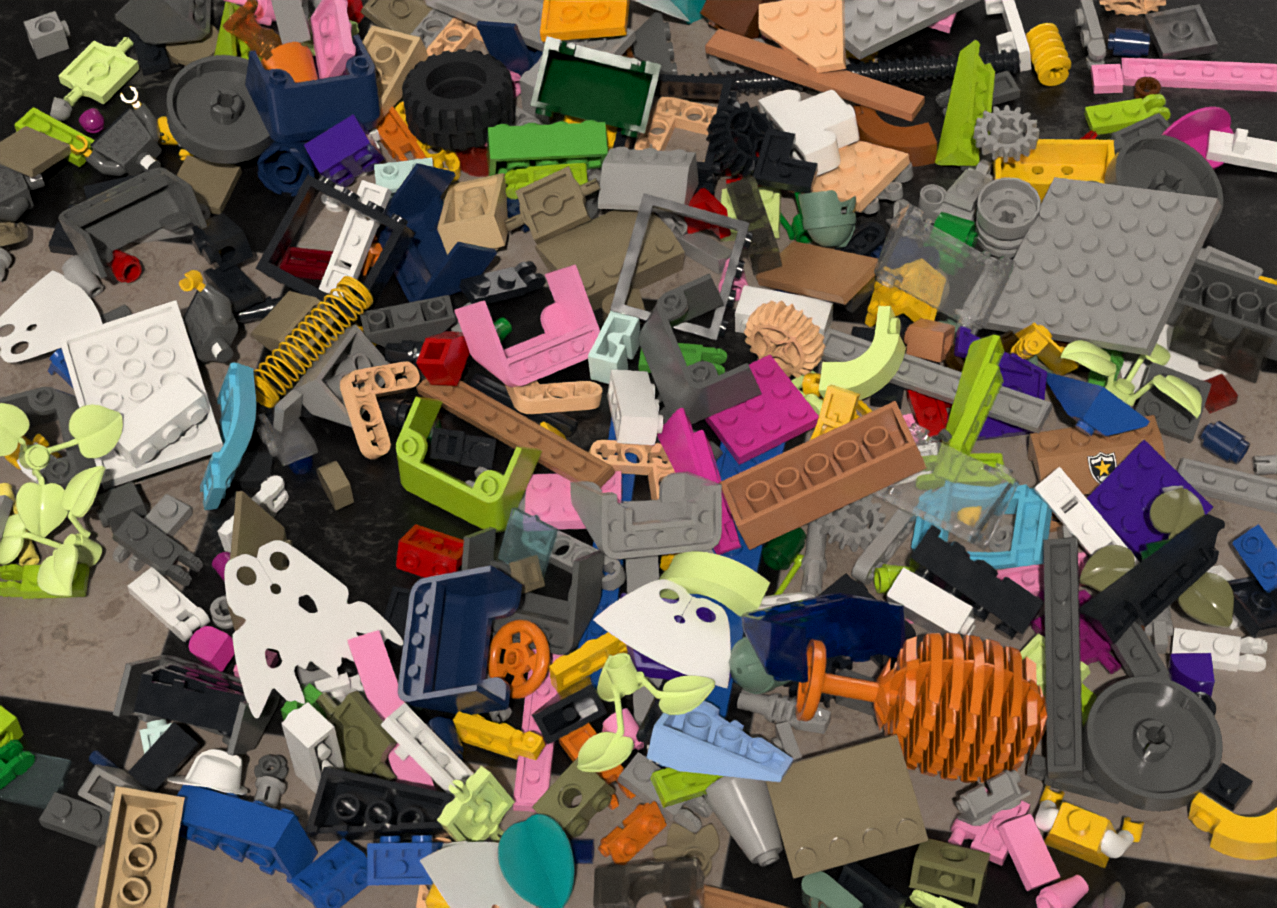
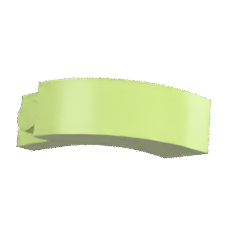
M878 306L875 336L871 346L864 354L847 362L822 363L819 392L823 399L827 386L832 384L860 394L859 400H862L878 392L894 377L903 361L906 347L900 337V319L896 318L891 306Z
M699 551L675 555L669 568L659 579L670 580L684 587L689 594H699L713 598L740 617L760 607L770 584L760 574L733 559ZM662 589L660 591L661 598H679L678 594L673 590Z

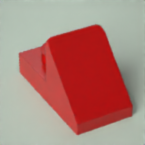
M706 188L699 189L688 205L728 217L727 208ZM684 216L688 234L708 229L709 231L712 230L720 239L731 236V230Z

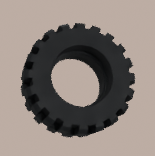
M458 49L456 52L448 50L443 51L442 54L437 56L435 54L428 56L426 61L418 62L414 69L409 71L402 85L408 128L419 141L424 144L427 142L432 148L442 147L445 151H452L453 149L465 151L470 147H482L487 142L488 127H494L499 124L510 126L515 117L512 78L509 70L499 59L496 60L494 56L488 53L483 55L481 51L473 50L468 52L466 49Z

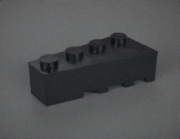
M931 525L910 557L909 571L972 606L975 619L981 622H985L987 619L997 626L996 631L1005 638L1013 640L1015 637L1021 641L1041 611L1044 602L1009 577H1004L1003 580L997 578L999 573L993 566L984 560L976 559L974 562L970 559V554L963 545L957 541L945 542L938 537L942 531Z
M324 767L305 833L316 842L341 841L343 838L347 841L380 840V836H400L401 839H410L412 836L432 835L433 838L451 837L437 819L442 814L444 807L453 801L455 797L444 792Z

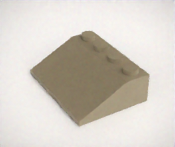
M615 209L536 245L535 249L549 272L576 264L592 310H597L602 307L603 299L616 291L638 211ZM653 211L630 289L639 288L640 290L683 270L684 249L671 229Z
M236 491L230 560L242 554H248L257 558L259 548L275 540H280L293 546V541L287 540L285 528L243 491ZM274 552L271 554L270 563L275 569L283 571L289 567L287 566L288 557L284 553ZM244 566L237 570V579L240 583L249 586L256 582V573L250 567ZM272 584L270 590L274 594H279L281 587L278 584ZM228 605L234 630L237 631L246 620L235 615ZM270 648L267 649L269 651L279 653V651Z
M897 734L793 762L781 782L766 781L793 879L928 841Z

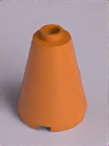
M299 42L280 45L271 51L273 56L267 61L265 58L261 60L264 69H282L292 76L295 83L319 79L310 48L307 45L306 47L302 46Z

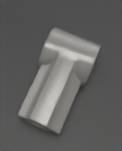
M929 184L921 189L917 212L922 215L923 222L934 224L941 212L975 221L977 207L970 212L944 202L946 191L939 185Z

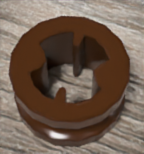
M1145 76L1139 78L1135 83L1134 98L1144 99L1147 95L1160 94V82L1153 77Z

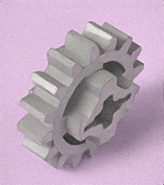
M1005 105L1004 110L1000 111L995 106L993 107L992 114L984 111L983 118H977L976 126L974 127L976 147H982L983 155L992 153V160H996L1000 156L1003 157L1004 162H1008L1009 157L1020 161V154L1028 157L1030 156V149H1036L1039 138L1037 120H1030L1031 113L1029 112L1022 115L1020 107L1011 111L1009 105Z
M870 494L835 510L833 515L831 512L816 519L815 522L816 524L823 525L820 530L821 535H830L828 540L830 544L838 541L840 542L839 548L841 550L846 545H849L852 552H856L859 545L866 550L885 526L883 521L886 515L878 513L882 505L880 503L873 504L871 502L873 495Z

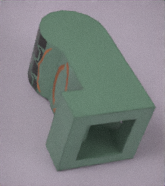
M822 871L805 875L802 879V901L806 908H863V904Z

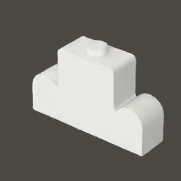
M783 90L758 100L761 113L767 112L766 118L769 121H774V129L796 134V143L791 158L818 163L816 176L837 168L841 162L839 148L857 142L860 139L853 107L850 104H846L834 90H828L801 101L800 93L795 90Z

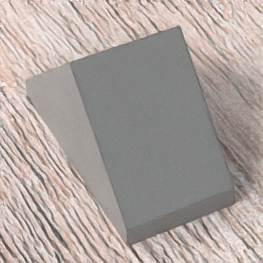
M96 764L78 791V795L110 812L116 786L143 791L148 790L122 769Z

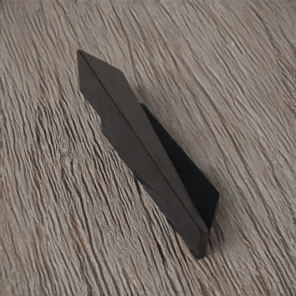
M1204 515L1079 608L1080 613L1113 645L1123 636L1135 620L1138 624L1146 627L1217 563L1219 551L1215 548L1218 532L1225 528V522L1212 515Z

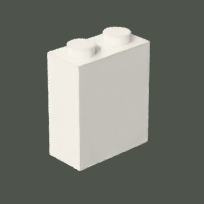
M904 567L886 595L891 610L931 633H940L942 638L946 633H958L963 639L965 635H972L976 628V625H974L976 619H974L972 606Z

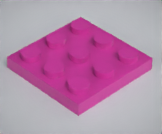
M770 354L749 364L762 394L705 418L706 422L739 465L816 427L819 418L818 414Z

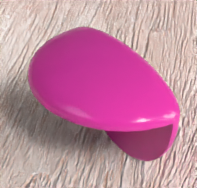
M1205 107L1182 116L1171 124L1162 135L1176 138L1188 144L1206 159L1207 139L1210 130L1234 133L1230 128L1231 117L1226 110L1220 107ZM1207 160L1213 169L1224 164L1223 162Z

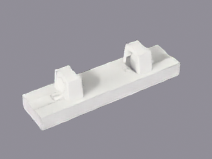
M984 0L987 15L1002 13L1008 31L996 36L999 53L1004 49L1007 52H1010V49H1015L1018 55L1020 72L1031 70L1030 49L1015 1Z
M1237 128L1235 134L1210 130L1207 139V160L1277 172V142L1247 137L1248 130Z
M363 180L357 191V194L360 196L358 201L365 205L368 201H372L384 208V211L392 193L386 187ZM350 209L319 290L330 295L331 289L336 288L337 283L344 276L359 279L362 266L380 223ZM342 262L351 264V265H352L351 268H350L349 266L345 265V264L342 263ZM334 291L332 295L339 297L337 291ZM340 292L341 295H342V297L345 299V301H348V300L344 297V295L342 294V292Z
M1060 467L1033 488L1073 537H1077L1078 543L1090 557L1098 550L1109 545H1120L1128 548ZM1076 504L1068 512L1064 513L1069 507ZM1135 557V564H1134V565H1138L1140 562H1139L1138 559Z
M406 703L402 704L381 724L399 744L394 752L401 760L404 761L410 755L446 793L454 796L449 791L450 784L456 788L452 781L461 780L464 785L466 780L474 774Z

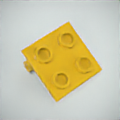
M1033 322L1015 334L1019 340L1011 348L1010 354L1014 353L1025 360L1036 354L1054 374L1060 376L1079 367L1073 360L1060 358L1065 347H1059L1051 339L1052 334L1044 326Z

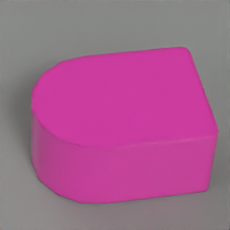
M205 626L197 630L189 641V651L202 663L220 672L224 670L234 655L233 638L227 633L211 626Z

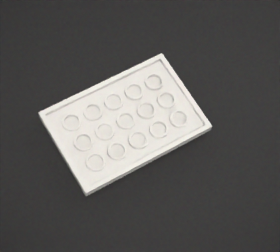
M176 300L59 338L79 408L91 404L100 405L117 411L124 417L181 373L204 395L210 411L199 423L192 425L175 442L169 443L156 453L152 460L145 462L137 469L115 448L102 457L94 458L96 466H104L106 468L101 480L104 490L221 450L223 442Z

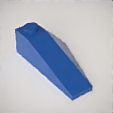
M1047 372L1046 382L1066 413L1077 421L1075 427L1089 436H1092L1093 433L1103 436L1147 427L1150 422L1103 386Z

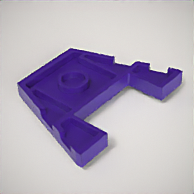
M960 326L956 333L954 356L966 358L970 344L981 338L971 334L970 329ZM1004 351L998 365L1004 380L1002 386L1045 400L1047 371L1014 353L1008 354ZM987 416L976 441L1027 435L1035 432Z

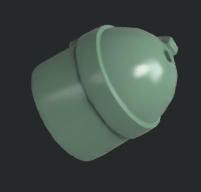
M833 190L798 194L803 215V228L807 230L813 241L824 247H846L855 230L856 213L854 212L857 205L856 196L847 201L840 202L837 193ZM847 207L846 214H841L842 208Z
M764 629L740 639L733 646L729 659L731 677L737 685L747 692L762 694L772 691L776 687L787 684L795 678L793 669L796 654L784 641L783 633H765ZM776 645H778V646H780V647L782 648V650H783V655H781V653H780V651H779V649L777 648ZM783 661H785V662L787 663V666H786V670H785V671H784V663H783Z

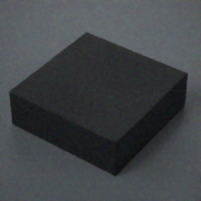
M245 452L240 465L235 470L234 482L236 488H261V484L267 481V478L273 476L274 453Z

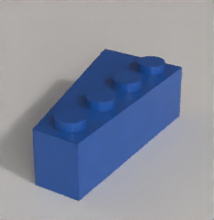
M183 785L177 794L179 797H185L178 836L213 851L219 846L230 858L241 863L246 857L259 865V869L262 872L273 875L275 870L286 874L287 882L291 883L290 880L309 866L318 854L299 823L298 816L288 809H273L260 801L249 802L242 800L235 794H221L214 792L211 788Z

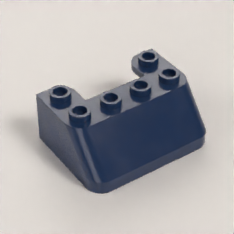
M492 565L426 577L417 581L412 587L409 596L397 690L399 698L411 706L454 714L460 711L472 715L508 709L510 699L509 684L498 677L485 679L492 620L507 618L515 613L521 600L522 584Z

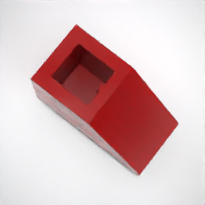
M446 331L425 338L416 364L430 385H458L470 353L463 332Z

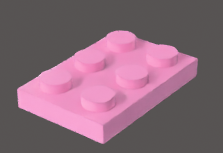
M322 0L309 19L319 79L342 76L347 60L356 54V47L352 42L351 36L352 25L347 14V0Z
M614 471L615 474L600 489L602 493L613 492L617 494V502L622 503V472ZM557 473L532 474L525 496V531L586 529L571 503V481Z

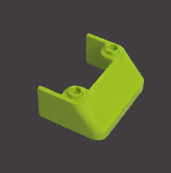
M416 396L396 442L402 486L407 491L481 529L493 527L496 528V533L508 529L542 451L537 448L516 446L505 474L493 470L484 471L477 477L472 487L423 462L427 452L426 440L442 405V401Z

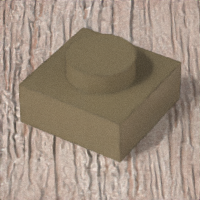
M537 555L527 556L509 563L511 578L522 584L521 594L545 586Z

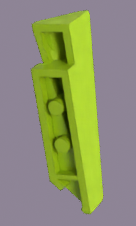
M974 40L959 53L935 160L937 165L976 166L980 161L979 147H976V139H974V127L976 126L977 118H983L984 111L992 112L995 71L991 63L984 65L979 56V47L981 45L977 40Z
M991 335L973 341L969 346L946 427L952 438L948 442L942 441L933 472L935 478L954 484L957 483L1004 380L998 365L1004 354V349L1000 336Z

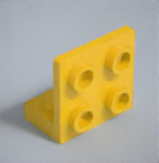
M922 260L904 265L896 271L880 276L874 284V291L867 309L868 313L865 324L868 327L876 325L878 306H891L895 316L904 313L913 322L921 318L934 321L945 280Z

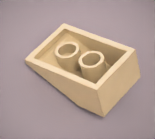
M504 173L448 186L437 227L447 255L457 242L495 250L505 246L508 228L504 220H507L508 217Z

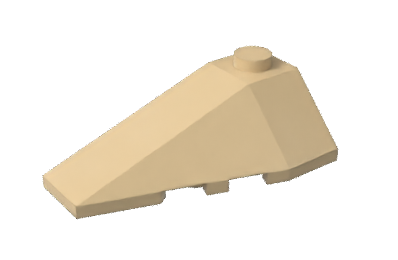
M371 26L363 40V44L375 65L381 110L380 122L389 112V109L402 98V85L409 71L414 69L418 62L426 61L429 55L421 37Z

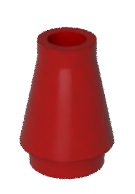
M117 249L112 251L114 258L110 261L111 264L108 267L113 275L120 282H134L140 276L142 270L139 259Z

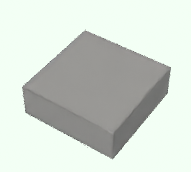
M293 389L275 405L274 429L283 433L301 416L302 393Z

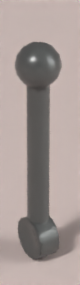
M942 429L937 435H922L919 443L922 446H929L931 442L939 440L948 442L952 435L946 429Z

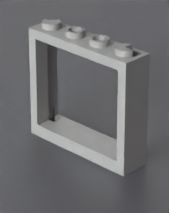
M271 0L282 45L290 42L300 43L311 40L309 21L311 12L308 0Z

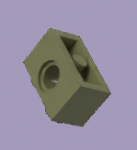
M578 757L532 806L538 814H545L556 820L566 833L569 842L573 838L580 836L587 829L590 819L610 804L611 796L616 792L596 772L579 770L577 768ZM582 795L580 804L575 808H571L572 800L576 796Z
M928 838V841L920 843L916 852L909 887L978 904L985 885L991 854Z

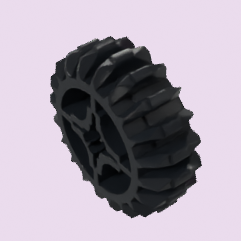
M736 101L730 105L723 106L713 115L710 120L711 123L706 129L709 133L706 140L711 143L708 151L715 152L716 154L714 161L720 160L723 164L722 170L729 168L732 176L739 174L742 180L748 177L753 180V174L758 161L755 152L760 154L766 130H777L773 127L774 121H769L766 118L767 112L760 113L757 105L750 108L748 102L740 104Z

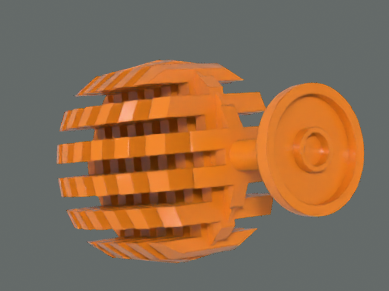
M929 633L924 636L923 642H920L916 655V636L905 641L893 669L890 671L889 658L876 682L825 673V644L820 640H810L804 655L796 697L797 720L808 722L814 717L822 693L873 702L879 730L881 731L884 724L885 736L897 734L906 766L910 770H915L918 763L921 774L935 777L938 771L941 779L956 781L959 776L961 782L975 783L979 777L981 782L986 783L987 780L1002 773L1003 769L1004 771H1018L1017 768L1021 767L1024 755L1027 754L1029 747L1031 758L1046 730L1047 704L1040 684L1039 686L1037 685L1036 663L1027 656L1022 660L1020 651L1014 647L1006 646L1003 648L999 642L991 639H986L982 643L980 637L965 635L962 639L958 633H946L943 638L940 633Z

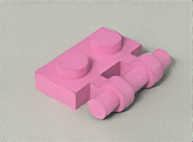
M1021 801L1015 808L1001 810L994 814L991 821L981 826H972L957 818L951 827L952 834L948 843L961 846L964 839H971L973 842L970 849L990 853L989 861L1002 866L1009 852L997 827L1028 815L1030 804Z

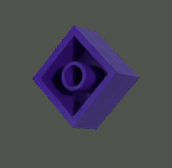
M354 114L304 144L319 173L340 187L350 185L356 176L363 172L374 170V165L379 164V162L385 159L368 129Z

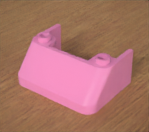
M576 264L545 274L555 303L546 306L541 313V324L545 333L503 350L485 300L455 309V314L472 358L500 381L512 388L526 385L588 359V354L600 333V329Z

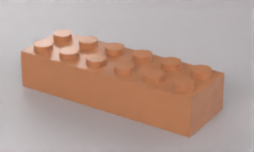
M896 401L719 483L722 484V491L736 526L749 550L918 473L927 467Z

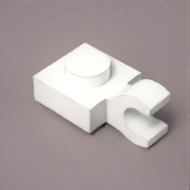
M347 673L340 674L338 679L330 677L315 681L316 689L321 693L327 692L337 706L343 702L349 693L358 691L364 699H367L358 674L348 678Z

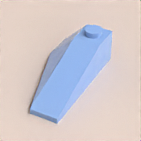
M703 701L698 707L685 714L668 715L663 713L653 727L647 759L677 771L781 782L793 763L792 757L760 737L752 738L743 732L744 725L734 720L730 723L719 716V709L706 701Z

